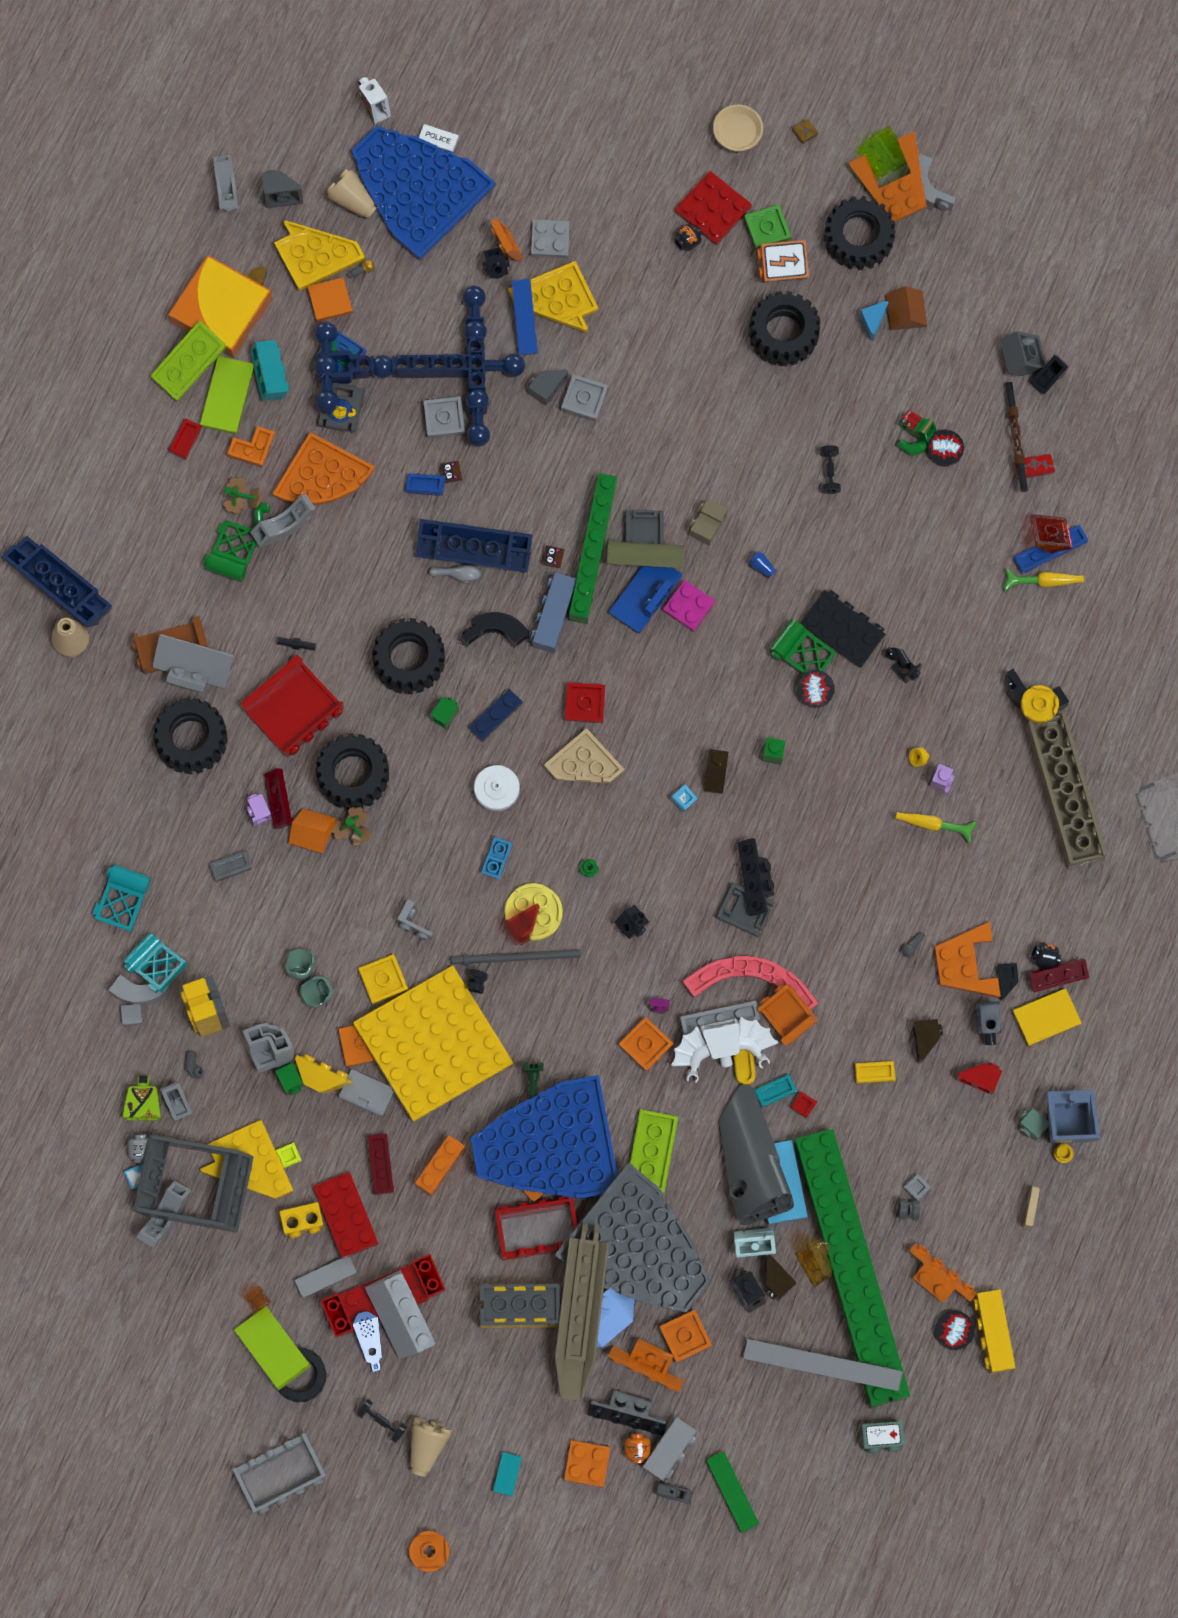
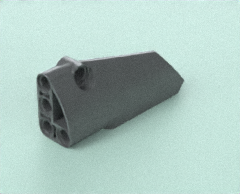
M741 1084L724 1110L719 1123L731 1201L740 1224L749 1225L790 1211L794 1207V1202L754 1088Z

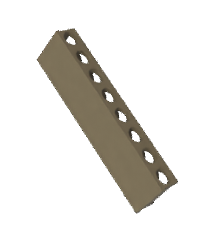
M1065 712L1054 716L1052 720L1046 723L1028 721L1026 728L1067 868L1105 860L1107 852Z

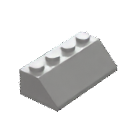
M401 1270L365 1287L399 1359L417 1354L436 1345Z

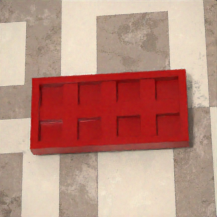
M350 1172L313 1186L342 1259L379 1245Z

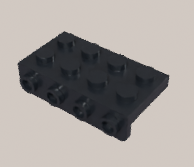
M831 589L829 592L824 590L800 623L862 668L881 640L885 638V628L878 623H875V625L871 624L868 621L870 618L863 612L858 614L853 611L855 607L847 601L842 603L838 600L839 595Z

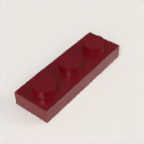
M276 768L265 773L264 777L274 829H281L292 824L283 769Z
M1084 958L1055 965L1053 968H1044L1028 973L1034 993L1089 978Z
M387 1134L368 1136L374 1194L394 1193Z

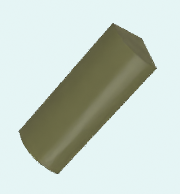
M608 541L607 564L683 568L684 545Z

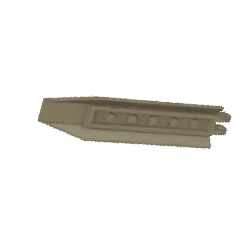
M583 1223L581 1239L569 1238L555 1355L560 1399L580 1401L595 1364L609 1242L598 1241L600 1225H595L593 1240H586L588 1226Z

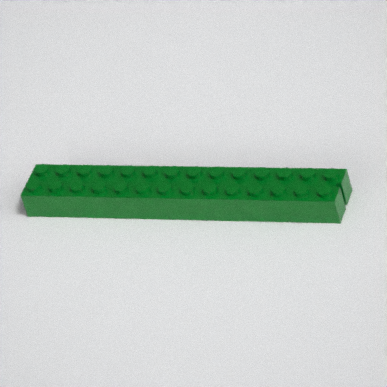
M834 1129L796 1138L794 1145L856 1361L903 1371ZM904 1372L902 1373L899 1391L863 1384L870 1409L888 1404L889 1398L891 1403L910 1397Z

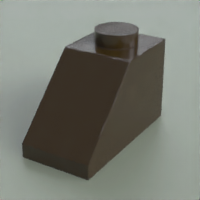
M709 750L704 792L723 794L728 751Z
M938 1019L915 1021L913 1023L918 1063L924 1061L938 1043L940 1036H943L942 1025L938 1024Z
M769 1254L766 1257L765 1288L767 1289L765 1292L772 1300L776 1298L779 1301L796 1286L797 1282Z

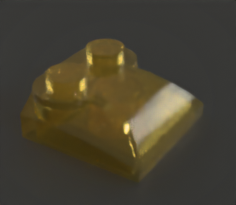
M815 1239L807 1243L795 1253L814 1288L831 1277L832 1274L831 1264L827 1257L829 1247L821 1239Z

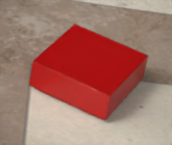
M801 1091L790 1109L807 1119L817 1101Z

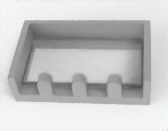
M306 1433L233 1469L253 1513L258 1512L259 1515L269 1511V1506L274 1503L278 1506L288 1501L287 1497L292 1494L298 1496L306 1492L305 1487L311 1484L313 1487L324 1483L323 1478L326 1477Z

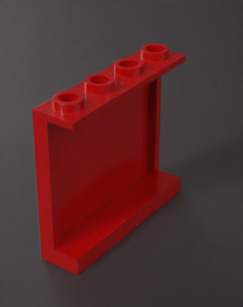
M298 654L240 703L241 709L286 757L295 755L303 743H309L315 737L314 734L317 731L324 730L329 725L328 722L332 718H338L344 709L343 702H339L307 668L303 663V659Z

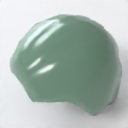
M306 949L291 950L285 962L287 975L294 980L307 979L313 973L315 967L313 952Z
M324 976L312 977L300 989L303 1001L311 1008H316L329 1002L334 992L332 983Z

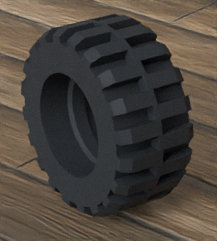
M782 291L776 292V296L769 294L766 296L765 301L761 299L757 307H754L750 317L748 334L751 346H755V353L757 355L761 353V359L764 361L769 359L773 365L777 363H782L781 366H787L788 363L795 365L798 364L799 359L804 361L807 359L808 354L811 355L814 351L820 334V317L817 316L818 311L816 308H811V302L808 299L804 301L802 299L803 296L800 294L794 296L792 295L793 292L787 291V294H782ZM776 317H790L799 323L802 333L792 341H780L771 336L767 330V324Z
M405 618L399 619V623L395 624L393 621L389 623L387 629L384 627L380 631V636H377L375 639V645L372 649L374 670L378 674L379 680L382 683H386V687L390 690L395 688L396 692L401 694L403 691H407V694H413V691L418 690V693H421L425 687L430 688L433 686L434 681L439 680L440 673L444 670V644L439 633L436 634L435 628L432 626L428 627L426 622L421 620L418 623L414 618H410V621L405 622ZM415 642L426 650L427 658L420 668L404 671L393 665L391 652L401 643Z
M183 698V702L180 703L177 700L173 701V706L163 708L164 713H159L156 718L157 723H154L153 740L159 757L162 761H165L169 768H175V771L179 773L186 771V774H193V771H197L199 774L206 767L211 769L214 767V762L218 763L221 760V754L225 753V745L228 742L227 730L222 715L219 714L215 707H211L210 703L207 701L202 703L198 698H194L193 701H189V698ZM196 721L206 726L208 739L201 748L194 751H183L174 745L172 735L175 729L184 722Z
M349 733L348 737L343 738L340 735L337 736L336 741L330 740L327 743L328 746L322 748L320 751L321 755L316 761V777L320 791L330 803L334 802L339 808L345 806L346 810H349L351 807H361L363 809V806L366 804L368 806L373 805V801L375 799L379 800L382 797V792L386 791L390 776L387 756L383 753L382 747L379 744L376 745L375 740L371 738L365 739V735L362 734L355 737L353 733ZM347 757H360L369 763L371 774L364 784L357 787H347L336 780L335 767L341 760Z

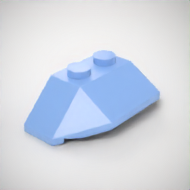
M611 1287L603 1293L597 1347L603 1348L633 1322L634 1299L615 1292Z

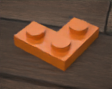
M257 426L251 443L233 437L227 456L263 468L275 437V431Z

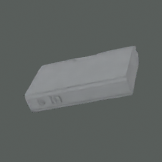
M351 1069L347 1078L353 1080V1082L342 1088L339 1098L383 1117L394 1095L393 1089L385 1083Z

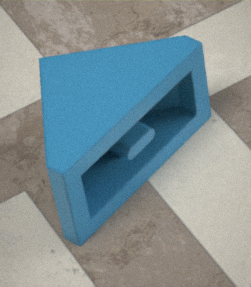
M887 301L864 308L860 312L859 317L869 340H874L887 310Z

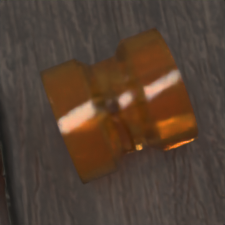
M260 1286L253 1288L244 1296L245 1300L251 1303L255 1313L271 1303L268 1296L263 1295V1290Z

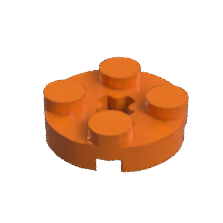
M425 1531L417 1535L409 1548L411 1561L416 1568L424 1572L438 1571L446 1564L450 1554L449 1545L445 1538L434 1531ZM427 1546H431L435 1550L432 1557H428L427 1554L423 1553L424 1550H427Z

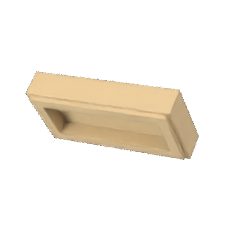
M1038 1187L1030 1189L1023 1228L1030 1229L1034 1224L1040 1192Z

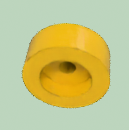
M922 747L913 748L909 753L910 763L914 767L925 766L929 759V754Z

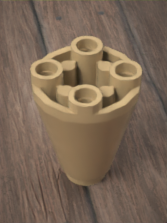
M346 169L339 176L340 181L337 185L333 183L327 189V197L357 215L368 219L377 209L374 206L375 203L355 172Z
M70 618L60 619L51 636L54 649L59 654L74 658L86 650L90 640L87 628L79 621Z
M421 1418L414 1419L410 1463L413 1474L426 1477L427 1472H430L449 1440L452 1429L442 1427L443 1424L436 1421H431V1424Z

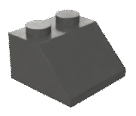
M269 170L266 173H262L267 208L303 204L300 184L281 171Z
M1016 331L1000 340L1006 369L1010 375L1024 376L1038 373L1046 365L1039 335Z

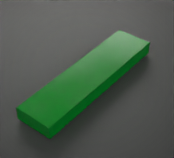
M723 1451L707 1459L706 1462L740 1532L743 1533L759 1525L725 1452Z

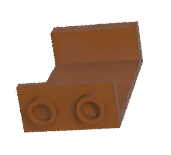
M200 616L192 618L193 623L138 637L137 633L133 634L135 639L131 641L134 652L138 651L140 658H136L138 668L143 669L144 675L159 671V669L153 668V662L160 634L208 647Z

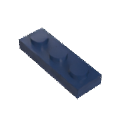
M508 689L469 726V730L483 742L523 704V701Z

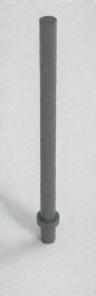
M580 950L477 956L464 954V956L452 957V964L468 966V964L579 958Z

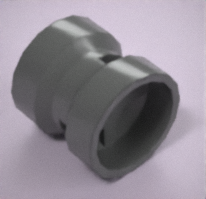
M900 1199L899 1219L911 1218L912 1220H919L920 1201L908 1202L907 1200Z

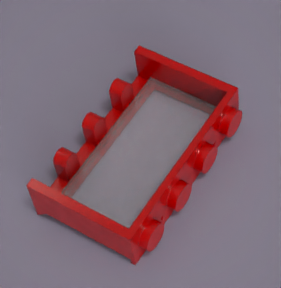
M565 1196L558 1197L556 1201L549 1202V1199L537 1201V1204L530 1205L529 1202L518 1204V1207L501 1206L498 1210H495L503 1261L557 1252L577 1227L573 1198Z

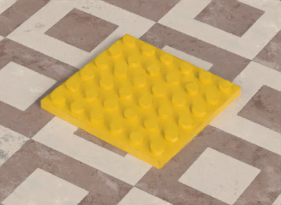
M453 965L353 1022V1026L413 1123L513 1065L512 1059L469 990L465 989V984Z

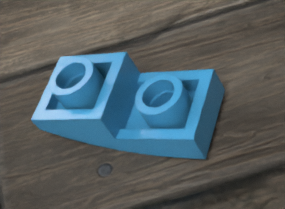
M494 837L481 873L500 879L513 843Z

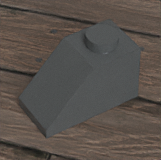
M564 369L539 373L536 378L532 377L527 385L528 394L547 406L568 379V371Z

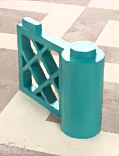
M114 865L113 868L109 867L106 878H108L106 889L100 904L96 903L92 914L96 915L94 919L132 932L143 899L149 889L151 877ZM110 889L118 890L121 898L111 902L108 896ZM132 895L139 897L137 904L129 908L125 898ZM123 900L127 910L117 914L113 904ZM110 906L114 916L108 919L100 917L103 909ZM128 912L131 917L129 926L121 924L118 917Z
M150 932L123 960L125 963L123 967L129 973L135 972L149 982L147 986L155 993L158 991L162 993L188 965L184 959ZM165 950L166 958L158 960V955ZM170 962H180L175 969H170ZM166 963V970L157 972V965ZM148 966H153V973L145 974L143 971ZM165 975V980L160 985L157 984V977Z

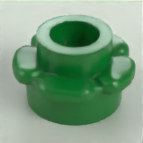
M593 859L582 861L581 874L588 878L594 877L599 871L597 862Z

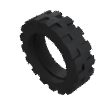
M300 1348L299 1351L315 1367L317 1375L315 1383L311 1388L302 1392L292 1391L286 1385L278 1390L287 1400L297 1403L307 1402L317 1397L326 1383L327 1373L323 1361L315 1352L305 1348Z

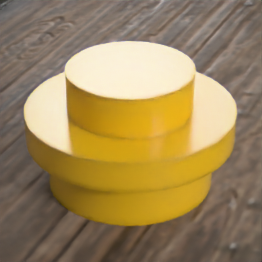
M1059 1144L1054 1150V1157L1060 1163H1068L1073 1158V1149L1068 1144Z

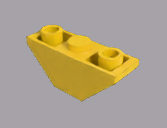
M296 1055L295 1060L303 1084L320 1093L328 1094L353 1082V1080L347 1078V1073L340 1070L335 1072L331 1070L332 1066L324 1062L318 1064L314 1062L315 1058L310 1055Z

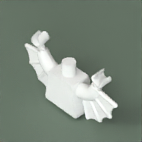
M740 1017L739 1023L737 1019L703 1025L700 1026L701 1032L698 1027H695L691 1033L682 1036L680 1045L674 1048L675 1059L671 1066H691V1069L686 1072L687 1081H689L690 1076L694 1075L696 1083L699 1079L697 1068H699L700 1062L710 1055L712 1059L720 1058L721 1067H729L733 1065L731 1056L739 1054L740 1049L749 1050L753 1056H756V1062L763 1068L761 1062L767 1060L770 1064V1061L765 1054H761V1050L778 1044V1041L771 1036L770 1028L762 1027L758 1020L749 1021Z

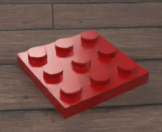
M709 171L674 209V212L687 223L693 226L697 225L701 229L702 235L717 246L751 209L752 203L712 171Z

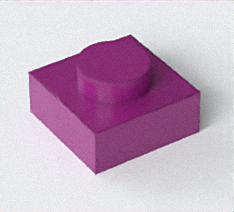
M651 998L649 1010H653L654 1013L663 1014L665 1011H669L670 1000Z

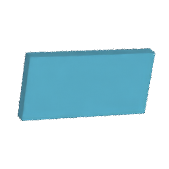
M792 1140L774 1144L792 1194L794 1207L790 1211L767 1218L768 1225L808 1217Z

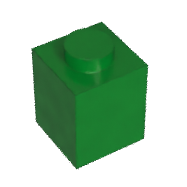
M442 696L430 715L431 721L447 730L459 712L458 703L452 698L448 697L446 699Z
M767 737L762 762L781 765L786 740Z
M293 1063L275 1071L286 1095H295L304 1087Z

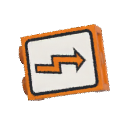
M806 240L761 244L760 249H757L758 260H761L762 266L759 267V278H763V282L797 278L806 279L809 277Z

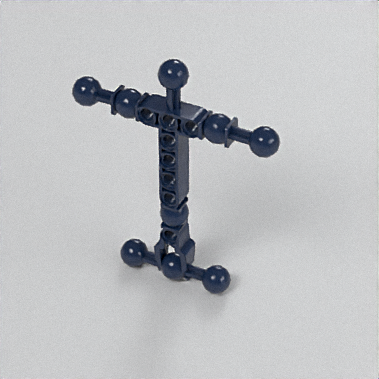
M473 285L469 286L462 296L464 304L469 308V317H466L463 330L464 336L467 339V354L399 355L397 357L392 356V359L387 355H379L373 359V356L370 358L365 355H353L350 350L332 351V342L336 340L338 335L337 328L332 322H320L314 330L315 338L321 343V352L317 354L319 359L315 363V371L319 375L317 381L321 382V392L317 395L315 403L322 413H333L339 406V398L333 392V383L350 384L353 379L368 378L369 376L374 378V375L382 379L388 378L391 375L392 377L397 376L399 378L468 377L469 390L465 401L468 407V414L472 415V426L467 430L466 436L469 443L473 446L481 447L490 439V431L484 425L483 415L487 414V406L489 404V397L485 392V371H504L510 377H517L525 370V362L520 355L514 353L507 355L504 360H485L484 338L486 337L487 329L484 324V317H480V307L484 304L486 295L482 288ZM472 347H479L480 350L475 351ZM337 361L348 362L347 369L349 372L337 373L339 368ZM400 364H402V365H405L406 367L403 368V369H401V368H398L397 366L400 365ZM422 364V365H424L425 367H424V368H417L416 365ZM436 364H441V365H443V367H442V368H436L435 365H436ZM460 364L462 367L455 368L453 365ZM479 364L480 367L474 368L472 365ZM361 365H367L368 368H367V369H362V368H360V366H361ZM479 381L481 384L474 385L472 382Z

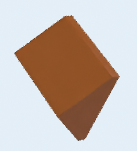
M904 286L886 294L890 330L927 327L923 292L921 290Z

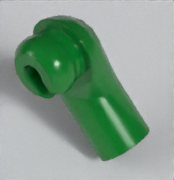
M902 439L897 447L907 454L914 456L923 453L927 445L924 441L909 444Z
M261 502L255 509L254 527L260 521H263L264 513L270 512L269 503Z

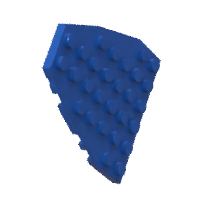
M376 126L352 150V155L364 186L392 236L419 260L496 186V182L469 159L453 155V152L449 150L439 149L437 145L416 136H405L399 134L398 131L387 130L384 127Z
M599 1075L559 1082L548 1090L506 1111L470 1138L477 1178L518 1190L583 1199L602 1195L617 1177Z

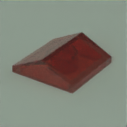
M1030 515L1035 546L1048 553L1072 548L1066 518Z

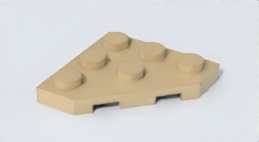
M587 728L544 764V768L556 781L611 784L625 771Z

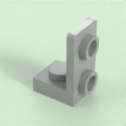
M408 899L397 918V922L400 924L399 927L407 932L410 930L416 932V936L423 940H432V932L408 921V919H413L417 911L415 909V902Z

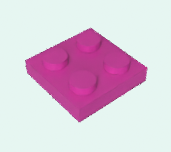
M684 580L663 608V612L694 632L715 604V600Z

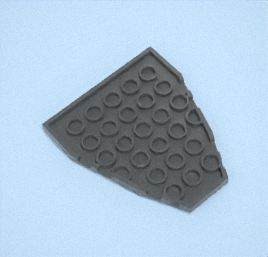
M630 1163L624 1166L554 1254L555 1257L566 1265L569 1238L581 1239L583 1223L588 1226L586 1240H593L595 1225H600L598 1241L609 1242L604 1282L605 1289L611 1287L615 1292L642 1303L687 1312L710 1283V1279L703 1268L701 1259L697 1255L692 1239L680 1220L677 1219L670 1204L665 1200L662 1191Z

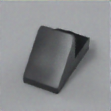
M1055 354L1031 382L1043 394H1046L1059 379L1063 378L1069 366Z

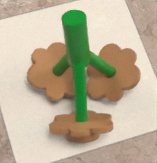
M242 477L237 479L231 478L225 488V493L232 496L223 503L226 511L233 514L241 513V510L245 509V504H243L244 500L240 497L248 499L250 508H257L262 499L260 488L252 489L250 495L245 494L248 488L244 484L245 480Z
M351 807L348 810L349 815L346 820L340 821L337 819L332 833H334L336 840L347 839L352 828L354 835L351 837V840L355 846L367 843L368 838L372 835V832L367 827L357 828L360 825L364 826L369 815L361 807Z

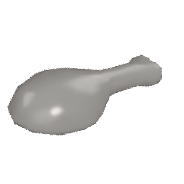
M460 565L453 568L432 567L429 572L431 576H452L464 583L481 577L480 569L473 565Z

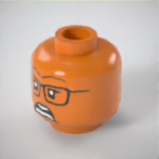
M632 1433L631 1437L625 1440L626 1458L631 1460V1463L646 1462V1459L651 1456L650 1439L643 1437V1433Z

